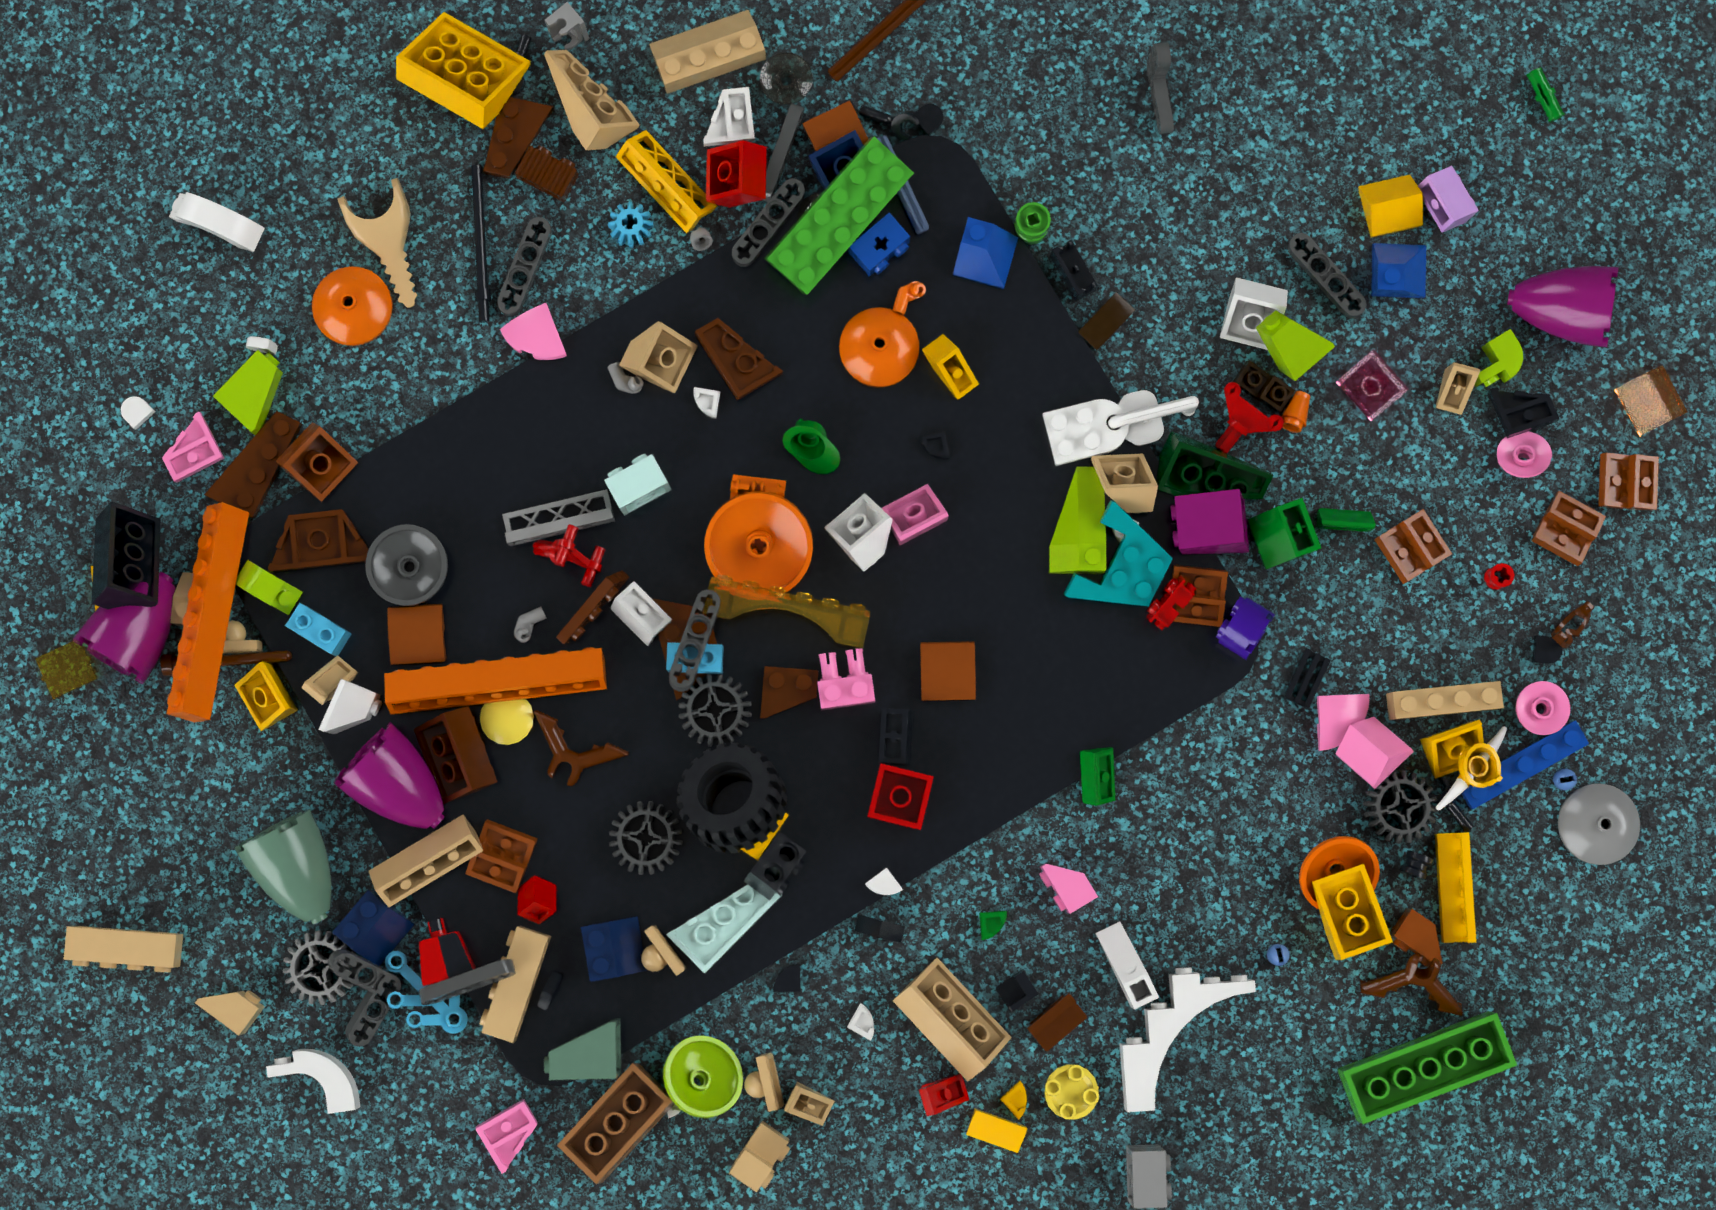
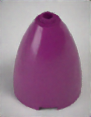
M1578 266L1553 270L1530 277L1517 283L1515 290L1509 289L1507 305H1512V311L1524 321L1546 333L1583 345L1607 348L1608 337H1603V334L1610 331L1616 283H1611L1612 277H1617L1619 267Z
M161 571L159 572L158 604L154 607L122 606L112 609L99 607L80 628L73 641L79 646L85 643L88 645L87 651L91 655L123 675L130 676L131 673L136 675L134 680L144 684L157 664L170 633L172 601L176 587L172 584L174 579ZM139 583L133 591L147 595L148 583Z
M390 722L386 726V730L381 728L360 748L355 757L349 762V767L347 769L344 767L333 783L350 798L382 817L411 827L427 829L431 826L435 828L445 817L442 814L444 805L436 781L419 752Z

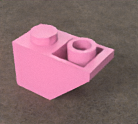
M1049 864L1040 866L1043 872L1039 876L1047 888L1052 886L1057 895L1053 899L1061 912L1066 909L1067 913L1071 914L1098 897L1084 873Z

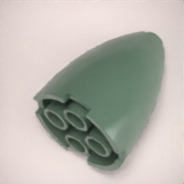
M310 809L304 811L303 814L302 812L294 814L234 847L253 879L279 906L304 922L311 920L312 924L328 917L326 912L330 910L332 895L330 866L322 835Z

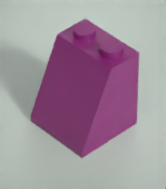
M1240 489L1174 496L1175 504L1171 505L1172 521H1177L1178 531H1173L1174 546L1179 547L1182 554L1249 553L1245 500Z

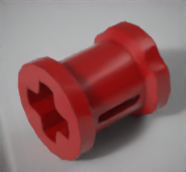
M1500 563L1486 570L1484 581L1490 589L1498 590L1509 586L1513 582L1515 574L1511 566ZM1499 571L1500 576L1503 578L1500 582H1498V577L1495 576V573Z

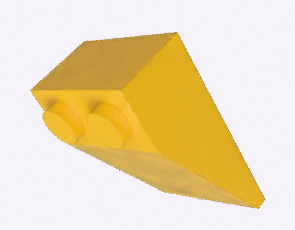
M1364 864L1312 881L1325 933L1335 960H1343L1393 942Z

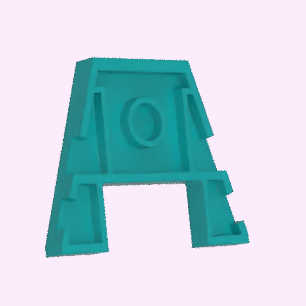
M1110 500L1100 522L1123 533L1124 536L1100 583L1074 572L1064 595L1069 598L1149 607L1173 558L1119 505Z

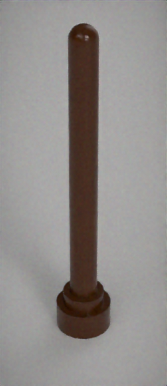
M285 650L222 655L220 666L257 664L262 661L267 663L289 661L292 658V653ZM163 654L161 656L160 666L164 676L172 675L178 657L175 654Z

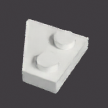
M749 87L722 90L707 135L704 137V147L725 145L741 140L755 141Z

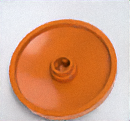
M753 491L731 498L715 512L706 530L704 551L710 571L727 590L749 599H770L788 592L804 577L812 558L813 537L807 519L792 502L774 493Z

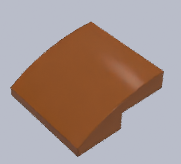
M850 100L802 123L814 148V152L856 130L863 145L868 141L865 130Z
M1607 452L1600 454L1598 507L1657 510L1659 457Z
M1558 491L1542 517L1531 541L1579 566L1583 563L1592 541L1597 538L1606 516Z
M1424 509L1374 539L1402 584L1407 583L1452 555V552Z
M1173 564L1172 579H1177L1182 575L1186 580L1184 585L1190 582L1197 588L1194 592L1195 596L1184 609L1176 603L1172 606L1179 612V615L1173 622L1221 627L1226 603L1225 592L1228 571Z
M442 604L391 606L387 608L391 665L445 662V624Z
M920 642L921 701L976 700L975 642Z
M487 819L484 822L479 837L484 851L470 859L465 874L517 893L538 838Z

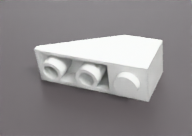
M1119 921L1096 932L1095 934L1130 1007L1135 1010L1158 999L1159 996L1121 922Z

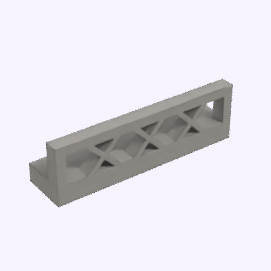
M607 489L502 514L506 529L505 537L509 546L565 534L568 524L574 525L581 530L615 522ZM604 497L606 509L594 512L587 509L593 499ZM587 501L584 506L579 504L580 502ZM574 504L582 509L577 516L565 518L561 515L567 505ZM561 507L558 512L552 510ZM547 510L555 515L552 522L543 524L535 522L542 511ZM534 514L531 519H530L529 517L525 516V515ZM522 517L529 521L526 528L512 531L510 519Z

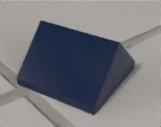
M856 130L808 155L817 179L824 190L863 146Z

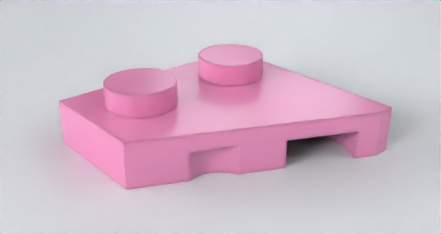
M201 412L195 413L193 421L185 431L180 433L176 438L174 446L170 447L162 457L173 481L176 483L224 459Z
M524 1099L482 1122L475 1128L501 1174L506 1172L509 1164L516 1154L519 1153L524 1142L538 1123Z

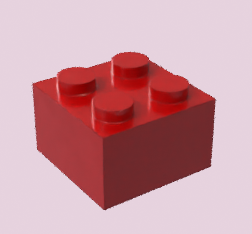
M741 140L708 149L706 202L731 208L766 199L767 147Z
M880 763L867 817L921 830L934 776Z

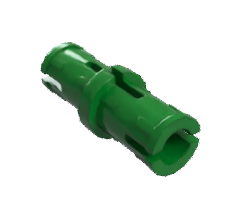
M1540 67L1528 73L1526 76L1537 95L1535 99L1541 103L1548 121L1553 122L1563 117L1565 113L1556 99L1555 94L1557 92L1554 87L1551 88L1543 69Z

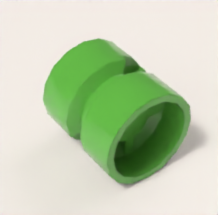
M1031 202L1019 209L1014 224L1015 232L1026 244H1038L1047 235L1051 222L1050 213L1047 208L1040 203Z

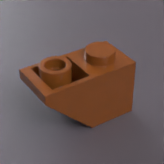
M1406 908L1390 932L1391 937L1395 939L1393 944L1404 952L1411 950L1415 954H1419L1418 962L1427 968L1430 966L1433 958L1438 959L1442 965L1435 924L1414 909Z

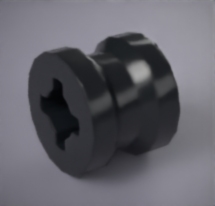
M1407 850L1405 854L1407 860L1405 864L1401 865L1400 871L1426 880V870L1428 866L1432 865L1433 859Z

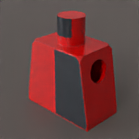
M443 918L427 922L431 938L419 941L423 986L432 985L476 969L459 931L447 933Z

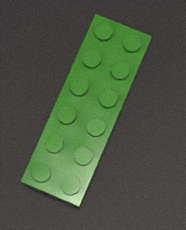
M875 136L870 137L764 259L803 294L808 295L914 172Z
M1487 1011L1338 1068L1337 1071L1356 1120L1365 1124L1515 1067L1517 1063L1497 1013Z

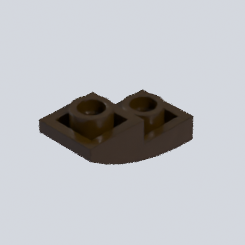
M1116 291L1078 333L1098 350L1136 309Z
M1250 360L1244 363L1233 382L1239 384L1241 390L1279 413L1295 392L1294 389L1275 375L1270 376Z

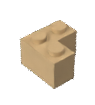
M762 1120L731 1166L729 1174L755 1192L760 1187L765 1189L774 1176L775 1171L772 1170L776 1160L782 1162L790 1150L787 1146L789 1138Z

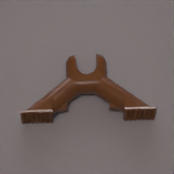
M538 710L533 712L553 753V758L547 770L548 776L552 779L559 765L563 762H568L572 766V773L567 786H573L577 783L583 769L629 756L630 754L629 751L615 745L613 746L610 743H606L602 747L594 744L592 750L582 753L574 752L568 749L563 738L565 731L558 727V719L547 714L545 715V713Z
M1413 954L1409 957L1405 969L1367 982L1360 980V993L1385 998L1387 992H1397L1398 988L1409 984L1421 986L1429 993L1428 999L1437 1002L1438 1011L1459 1016L1463 1014L1462 1003L1457 1002L1437 978L1441 964L1436 958H1433L1428 968L1419 969L1417 968L1419 954Z

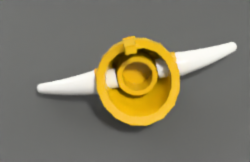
M1505 726L1487 744H1474L1461 751L1458 763L1460 775L1436 806L1437 810H1441L1470 785L1484 788L1503 779L1501 776L1500 759L1496 752L1506 734L1507 728Z

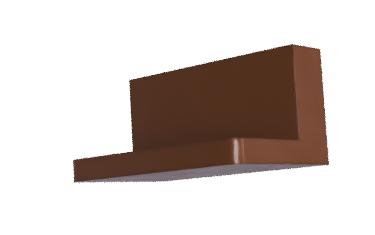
M1066 992L1025 1027L1045 1051H1049L1086 1020L1087 1015L1074 998Z

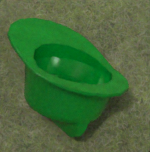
M799 419L794 427L784 433L782 440L784 447L811 472L828 474L835 471L839 466V451L827 438L824 427L818 422Z

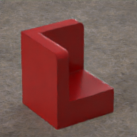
M534 875L519 887V916L540 925L556 912L555 884Z

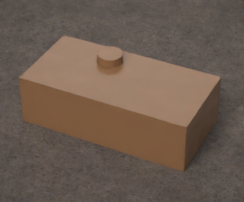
M632 1063L557 1146L595 1184L603 1183L669 1111L674 1102L669 1097L666 1089L639 1063Z

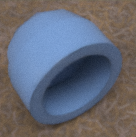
M1560 769L1554 774L1553 782L1560 790H1570L1576 785L1577 777L1570 769ZM1572 777V781L1560 782V778Z
M1273 944L1268 948L1267 959L1271 964L1282 966L1288 962L1290 953L1286 946ZM1277 948L1281 950L1283 959L1281 962L1278 959Z

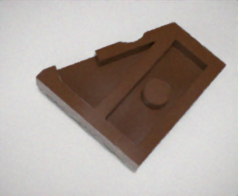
M764 666L760 719H766L817 697L819 670Z

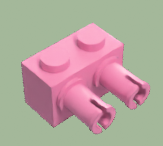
M853 649L845 651L849 675L846 678L838 676L836 652L829 653L830 664H827L826 653L819 654L822 679L817 683L821 710L875 703L872 674L865 672L863 649H855L856 661L854 660Z

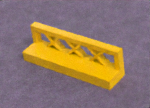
M647 130L627 139L616 155V158L686 233L692 231L702 217L716 209L717 205L706 202V194ZM644 141L651 150L644 149L639 142ZM658 161L663 162L668 169L662 168ZM675 180L682 182L686 189L680 187ZM693 199L700 201L705 207L700 209Z
M1469 832L1435 834L1441 943H1476Z

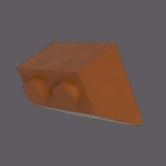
M313 422L275 461L321 502L358 463L324 429Z

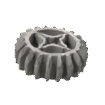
M320 930L315 931L314 939L310 933L304 934L305 942L300 938L295 940V944L299 949L294 947L288 948V952L293 955V958L285 957L283 960L285 963L291 964L290 968L283 969V973H291V978H287L285 983L290 984L294 982L295 986L291 988V993L301 990L299 1000H304L309 995V1004H314L317 997L320 1005L326 1004L327 997L333 1003L337 1001L336 993L341 997L346 995L342 986L352 988L353 984L339 977L332 986V970L329 965L322 970L323 975H321V972L309 973L319 965L318 960H320V964H326L329 958L324 957L321 951H318L316 945L327 946L333 951L338 949L346 950L349 947L345 943L340 946L341 940L337 936L332 941L331 931H327L324 938ZM309 950V965L300 972L301 959L305 952ZM345 959L343 961L338 960L337 962L338 965H344L349 969L353 967ZM308 977L316 978L319 984L323 985L324 990L310 987L303 979Z

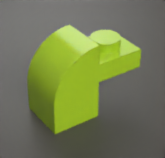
M1511 329L1481 347L1492 365L1479 373L1474 386L1478 387L1484 383L1485 387H1488L1500 378L1505 383L1520 370L1523 363V350Z
M249 560L243 566L236 580L237 586L287 615L290 614L303 593Z

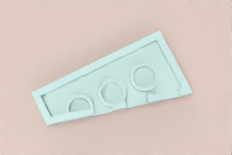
M746 885L666 935L703 973H706L781 896L775 893L772 899L768 900L751 886Z

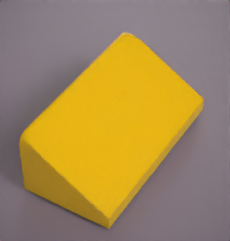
M975 1108L966 1135L1018 1153L1028 1128Z

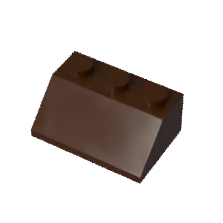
M469 706L445 712L414 729L426 764L440 791L443 805L497 783L494 769L489 761L485 745L481 740Z

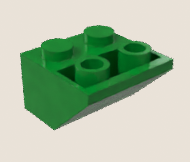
M1303 498L1247 519L1265 570L1312 554L1321 549Z

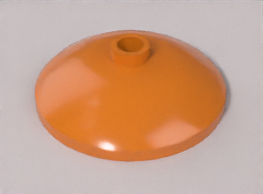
M351 266L331 272L319 283L313 295L312 313L316 325L326 337L341 345L358 346L371 342L385 330L392 315L393 304L388 287L378 275L365 268ZM346 299H353L351 306L344 305Z
M882 307L870 308L856 314L846 324L840 337L839 352L845 369L858 382L872 387H887L902 381L911 373L919 355V339L912 323L901 313ZM876 340H883L885 345L882 348L876 347L874 344Z
M1349 836L1327 839L1315 846L1304 859L1299 873L1301 891L1308 902L1319 909L1312 881L1361 864L1365 865L1373 890H1375L1380 875L1377 856L1360 839ZM1337 864L1335 868L1330 869L1331 866Z

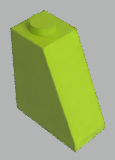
M1276 310L1255 327L1279 371L1294 381L1335 347L1329 340Z
M259 350L213 395L219 403L254 435L265 424L283 374L277 368L280 362L269 352L264 355Z

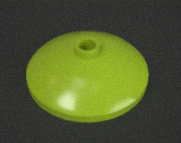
M710 1036L689 1037L678 1043L666 1058L663 1070L666 1091L674 1104L685 1113L699 1118H712L728 1111L738 1100L743 1087L742 1067L735 1053L722 1041ZM694 1078L700 1080V1086L694 1083Z

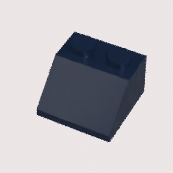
M373 889L368 890L332 933L353 951L380 966L385 961L387 955L396 948L415 924L393 905L388 907Z
M638 916L581 927L590 982L647 971L641 962V955L644 949Z

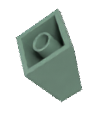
M620 1018L606 1022L549 1051L548 1056L544 1058V1072L549 1073V1080L616 1079L621 1074Z

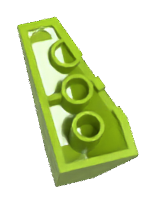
M1076 467L1049 546V573L1103 574L1106 571V525L1100 522L1105 512V493L1094 467Z

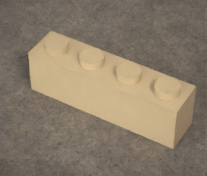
M1501 681L1397 691L1386 694L1389 721L1504 708Z
M461 815L369 870V874L375 891L385 904L391 907L484 850L475 829L466 817Z
M67 926L63 960H73L72 965L89 966L90 962H100L99 967L117 968V964H127L128 970H144V966H154L155 972H171V968L180 967L183 934Z
M517 926L516 931H510L506 946H509L510 949L507 957L502 956L501 960L512 959L516 974L500 980L498 983H493L488 997L492 999L489 1010H484L480 1020V1025L483 1026L481 1033L511 1043L517 1040L551 939L550 935L523 926Z

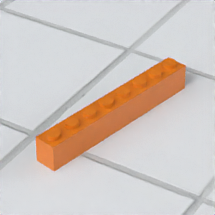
M223 502L207 506L203 514L204 523L198 540L197 559L193 565L194 574L192 585L188 591L187 611L183 617V631L181 640L178 643V657L172 673L173 683L167 699L168 715L191 722L207 721L211 718L249 512Z
M587 647L580 651L569 652L561 650L554 654H531L528 657L520 658L504 657L501 660L494 661L478 660L469 664L451 663L443 667L425 666L417 670L407 671L399 669L392 673H384L385 703L390 714L607 689L605 659L602 648L596 649L593 647Z

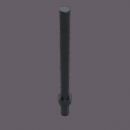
M472 165L477 273L475 301L478 302L479 322L486 323L490 322L489 302L491 301V290L488 289L482 165Z

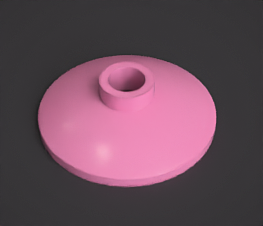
M1529 431L1510 438L1504 437L1497 448V460L1501 468L1510 475L1520 478H1530L1543 473L1550 465L1552 459L1549 443L1542 436Z
M1547 681L1534 682L1520 692L1516 701V715L1521 725L1529 732L1537 735H1550L1558 732L1567 723L1570 716V702L1566 693L1556 684ZM1538 704H1542L1544 706V712L1542 714L1536 711V706Z

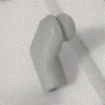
M620 362L613 363L607 367L618 390L631 394L640 392L643 387L641 377L625 375L622 367L619 366Z
M541 606L518 617L514 636L519 642L525 643L529 641L534 624L547 619Z

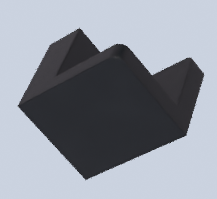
M1023 970L996 986L998 994L1010 1012H1013L1039 995Z

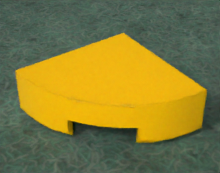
M1020 1080L1000 1098L1018 1120L1024 1114L1027 1105L1026 1089Z

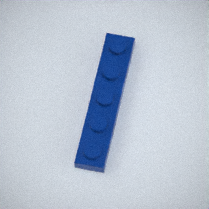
M1571 721L1558 732L1546 735L1500 761L1501 776L1503 777L1500 782L1484 788L1470 785L1461 794L1470 810H1473L1585 747L1589 742L1577 721Z

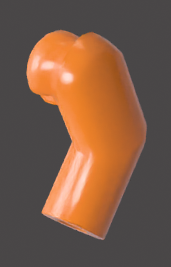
M914 281L900 287L892 311L905 315L908 302L918 299L926 293L925 285Z

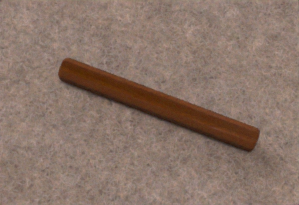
M904 0L828 69L829 76L834 81H839L927 0Z

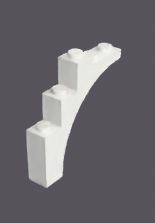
M1191 967L1175 968L1176 973L1169 974L1171 1007H1167V1002L1151 1003V1008L1144 1009L1147 1041L1143 1042L1142 1037L1126 1038V1043H1119L1124 1109L1127 1112L1155 1110V1088L1160 1066L1169 1046L1180 1030L1193 1017L1212 1004L1234 995L1256 992L1254 980H1247V975H1232L1231 981H1220V977H1204V982L1200 983V974L1192 972Z

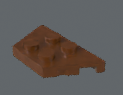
M343 509L288 515L283 535L279 538L276 546L277 550L273 561L268 566V572L366 562L369 548Z
M652 598L672 619L658 633L665 661H667V642H681L693 606ZM704 608L702 615L707 616L708 609ZM695 622L691 629L695 634L700 635L706 632L707 626L703 622ZM713 629L708 644H717ZM681 673L679 676L675 675L678 683L682 684L683 680H689L686 678V673ZM697 673L696 678L704 679L707 674ZM696 678L694 680L693 686L698 684ZM674 690L676 700L682 698L683 692Z

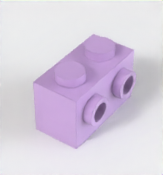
M1453 166L1428 175L1418 185L1423 194V202L1442 233L1466 223L1479 211Z

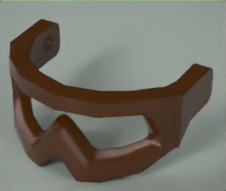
M1586 601L1571 611L1552 631V638L1562 648L1570 647L1573 643L1572 636L1579 637L1588 625L1591 617L1590 612L1594 609V606L1589 601ZM1575 615L1584 619L1578 629L1567 628L1565 633L1561 631Z

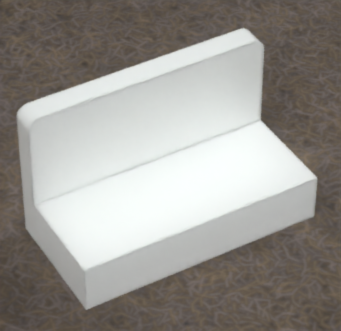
M635 581L615 597L610 607L647 646L652 643L654 637L672 620Z

